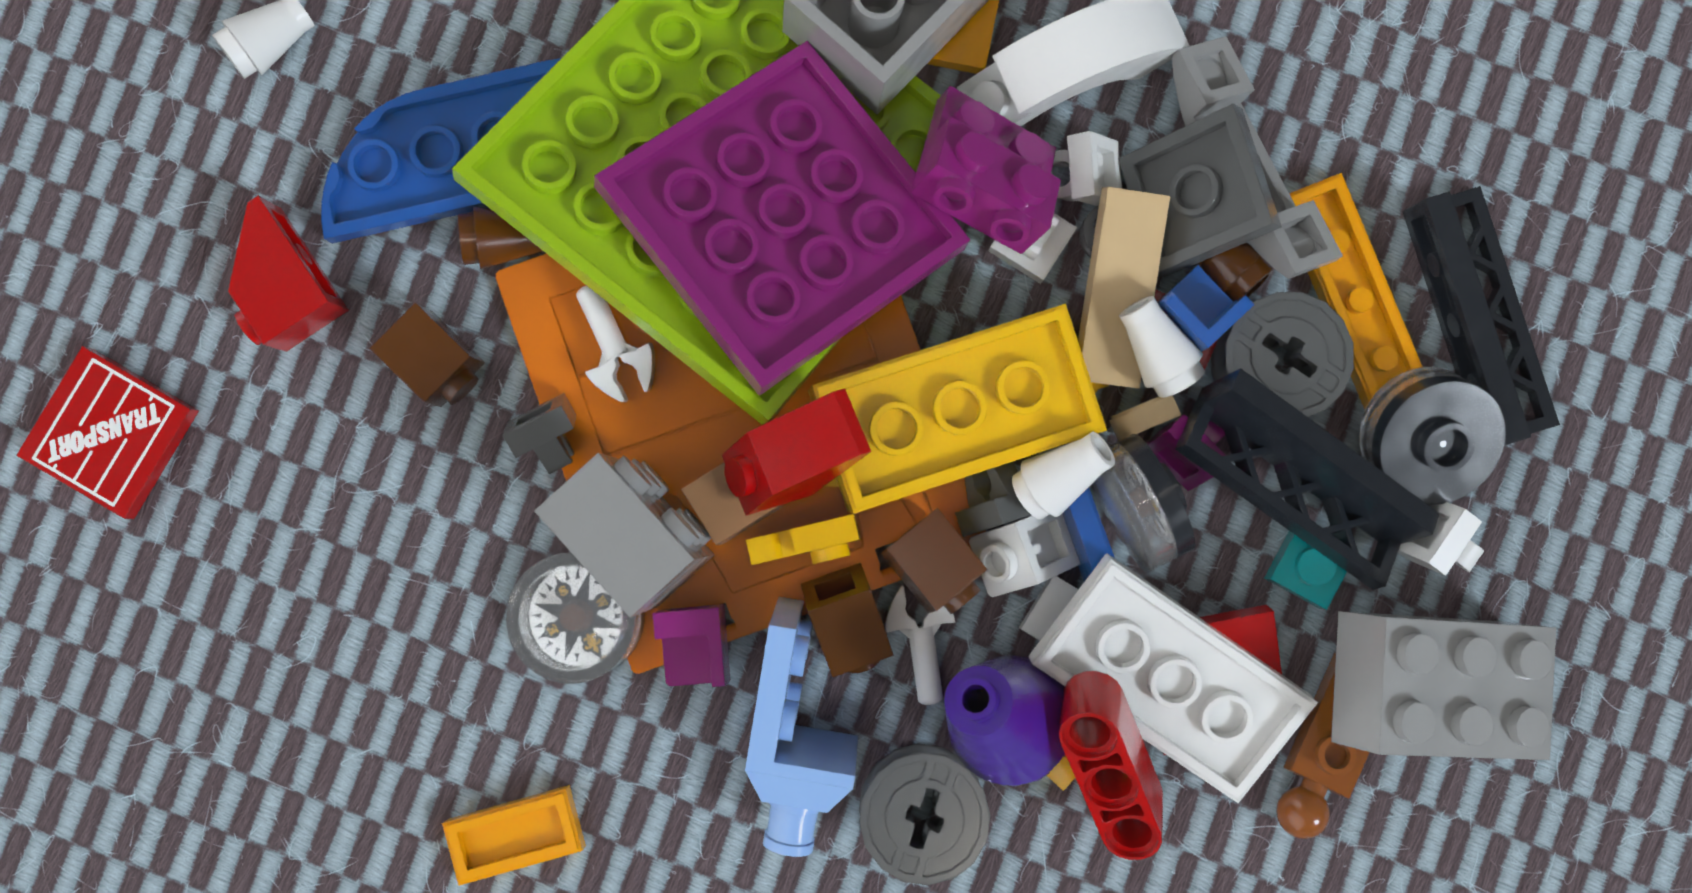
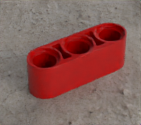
M1098 671L1078 673L1067 681L1063 693L1059 726L1061 746L1107 849L1116 856L1128 860H1142L1151 857L1159 850L1162 844V786L1123 689L1117 680L1108 674Z

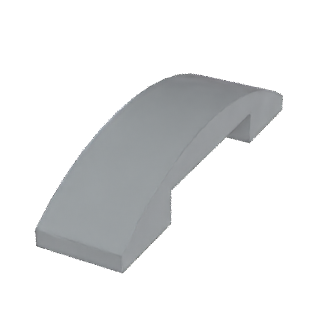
M1225 36L1177 50L1172 55V65L1178 102L1185 126L1231 104H1235L1243 109L1282 226L1248 243L1265 261L1288 279L1336 262L1343 257L1314 200L1295 206L1241 102L1255 89L1228 38Z

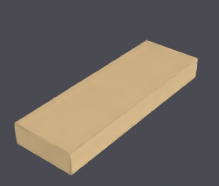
M1114 187L1101 188L1078 343L1091 382L1140 389L1142 376L1126 328L1119 315L1139 300L1155 296L1170 196Z

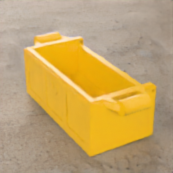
M1066 303L812 385L808 390L811 402L833 391L846 389L872 451L825 485V487H839L847 512L855 514L1082 439L1091 432L1098 434L1107 431L1095 394L1099 389L1107 387L1109 384L1091 382Z

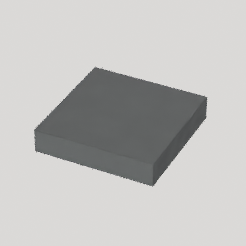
M1235 104L1222 108L1118 158L1128 190L1170 196L1158 271L1159 276H1169L1282 227L1243 109Z

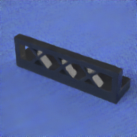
M1481 186L1453 195L1449 191L1432 196L1404 210L1402 213L1456 376L1480 387L1497 402L1505 421L1506 436L1504 445L1531 438L1532 433L1560 425ZM1461 206L1466 207L1473 228L1468 241H1466L1456 208ZM1478 246L1482 257L1475 253ZM1476 268L1489 276L1493 290L1487 301ZM1498 306L1502 316L1495 313ZM1496 328L1508 333L1512 350L1507 360ZM1518 366L1522 376L1515 373ZM1515 387L1528 393L1536 418L1526 421Z
M1241 368L1202 387L1175 447V450L1372 590L1386 587L1400 545L1433 535L1440 515L1439 512ZM1209 421H1212L1224 430L1231 455L1221 456L1201 441ZM1262 457L1274 466L1281 491L1272 492L1260 484L1253 459ZM1310 492L1322 500L1330 526L1322 528L1310 519L1302 494ZM1359 527L1378 541L1371 562L1359 554L1351 528Z

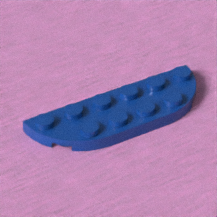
M561 58L415 90L396 97L376 108L354 128L357 133L346 146L338 162H332L328 171L321 205L324 239L333 244L473 212V206L489 208L454 180L452 168Z

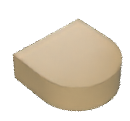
M1172 395L1165 398H1153L1111 416L1112 420L1109 421L1119 441L1131 434H1138L1179 417L1181 413Z

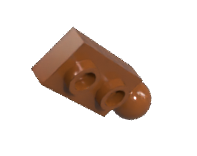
M1336 653L1333 654L1314 699L1318 703L1303 721L1283 766L1284 769L1303 777L1300 786L1293 787L1282 794L1277 803L1276 814L1281 827L1291 836L1300 839L1316 837L1325 830L1330 818L1329 806L1324 798L1327 791L1329 790L1339 796L1350 799L1370 753L1331 742Z

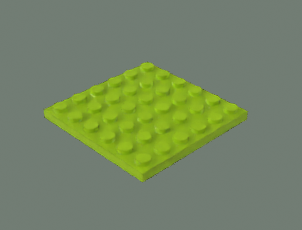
M619 0L452 168L453 178L468 192L763 425L775 418L839 340L759 396L594 188V175L798 47L793 40L782 32L784 0ZM915 76L877 115L850 92L911 168L917 172L936 102L941 95Z

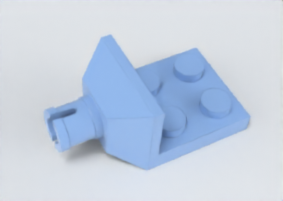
M778 597L768 627L745 772L761 802L770 804L769 821L764 833L763 846L777 854L802 857L813 852L815 840L813 835L818 813H828L853 790L858 736L795 725L802 684L790 682L791 675L803 677L813 624L811 621L801 620L803 600Z

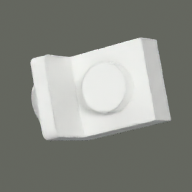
M1063 514L1059 517L1048 515L1043 519H1037L1032 515L1007 525L975 535L969 540L972 551L988 569L981 576L987 593L991 597L1038 585L1081 564Z

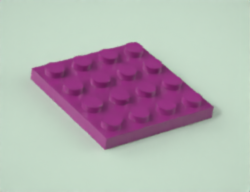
M808 41L594 175V188L759 396L964 251L970 242V238L951 215L911 194L916 172Z

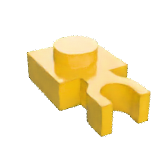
M851 514L747 539L746 544L751 565L810 552L812 563L816 564L850 556L848 543L860 540L855 515Z

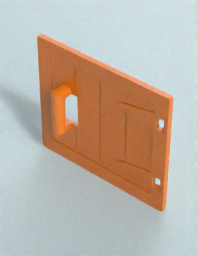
M543 254L499 270L496 273V281L539 405L565 393L576 413L574 429L565 433L574 451V455L571 456L573 463L562 468L565 480L570 479L597 453L619 459L624 455L630 461L635 458L639 463L645 461L667 484L670 490L662 497L675 511L678 508L683 511L688 509L699 519L681 489L724 463L721 455L744 434L761 426V424L608 303L625 342L637 348L647 343H652L655 351V374L651 390L644 392L638 379L637 370L632 365L624 363L619 357L620 367L616 374L617 380L622 385L628 401L620 402L610 397L595 386L585 374L586 371L599 366L602 355L600 346L576 297L577 291L585 286V284L548 254ZM900 295L844 335L774 419L810 403L808 390L814 384L920 351L921 349L902 296ZM965 477L855 513L860 540L848 543L850 556L813 564L810 552L751 565L746 544L747 539L853 514L847 512L839 487L824 486L812 496L786 503L784 507L723 545H715L713 540L710 539L706 546L715 555L660 606L645 612V623L641 638L632 654L627 658L631 670L635 674H640L664 665L662 639L655 640L653 613L661 609L717 605L726 602L729 614L735 622L726 625L727 642L768 628L778 597L803 600L801 616L808 614L801 584L861 563L871 591L900 581V577L892 567L880 570V562L875 549L894 543L937 508L971 548L969 544L970 538L986 532V530L965 537L962 536L955 513L969 508Z

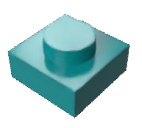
M1289 531L1264 579L1319 609L1327 610L1347 571Z

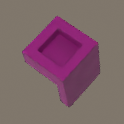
M724 604L661 609L653 613L655 640L662 639L665 682L668 686L712 683V687H722L730 682Z

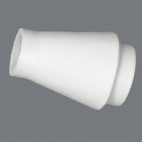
M279 0L222 20L225 27L212 36L245 79L256 71L262 76L306 31L315 25L298 0Z
M1154 296L1141 299L1121 312L1119 317L1126 328L1144 386L1147 388L1153 387L1158 397L1165 398L1179 393L1197 382L1204 375L1205 370L1199 362L1203 353L1160 308Z
M1091 432L1082 439L1023 460L1021 470L1012 476V485L1019 501L1032 516L1037 519H1043L1048 515L1059 517L1102 473L1115 465V458L1105 440L1096 432Z

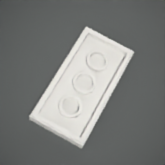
M1107 553L1028 656L1034 666L1064 686L1074 675L1084 671L1102 672L1117 680L1123 689L1142 739L1237 803L1241 801L1318 703L1308 692Z

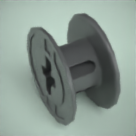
M1276 292L1254 301L1255 305L1218 339L1211 355V375L1213 380L1216 381L1241 368L1307 417L1326 410L1345 391L1354 369L1353 341L1344 320L1326 302L1303 292ZM1279 347H1283L1287 351L1283 361L1290 366V368L1281 371L1275 368L1279 357L1272 351Z
M917 743L894 749L873 766L862 785L859 804V824L865 848L881 869L903 882L932 885L952 880L975 863L987 842L991 815L984 789L981 787L976 775L960 761L958 756L944 747ZM926 789H934L932 804L938 817L935 821L926 817L921 835H912L914 820L912 812L908 808L911 804L920 808Z

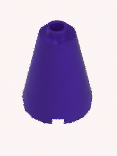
M1020 656L993 658L957 673L946 689L944 704L949 738L960 761L978 777L995 784L1014 787L1041 780L1050 773L1063 756L1065 757L1059 738L1065 686L1034 666L1029 658Z

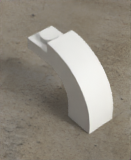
M1106 0L1056 20L1002 49L992 56L995 61L993 64L957 86V90L983 103L1015 124L1022 126L1057 104L1089 89L1119 80L1140 79L1172 60V55L1177 50L1190 45L1169 0Z

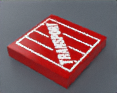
M82 346L16 456L124 519H135L199 410L100 352Z

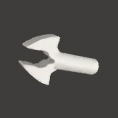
M587 285L583 286L577 291L576 297L602 351L599 366L586 371L585 374L601 391L620 402H627V395L622 385L618 382L616 375L620 367L618 361L620 357L624 363L632 365L637 370L638 379L644 392H649L655 374V351L653 344L647 343L637 348L626 343L607 301Z
M901 585L889 606L885 630L887 633L900 630L909 638L918 702L924 705H933L943 699L934 635L941 624L955 623V618L943 606L936 612H927L922 619V626H917L915 619L910 617L905 610L904 586Z

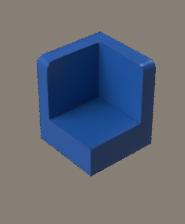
M1199 265L1193 268L1157 302L1160 308L1201 352L1208 349L1255 305L1246 295L1233 302Z

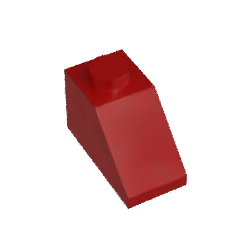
M259 195L247 202L228 289L229 294L240 309L234 316L242 331L256 345L262 343L263 345L287 352L349 310L282 208Z
M844 388L833 391L748 431L721 456L725 463L724 475L728 488L734 496L739 498L745 516L812 496L872 451Z

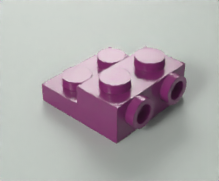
M949 86L936 102L911 194L1019 254H1023L1051 228L1061 179L1051 174L1057 147L991 110L983 103Z

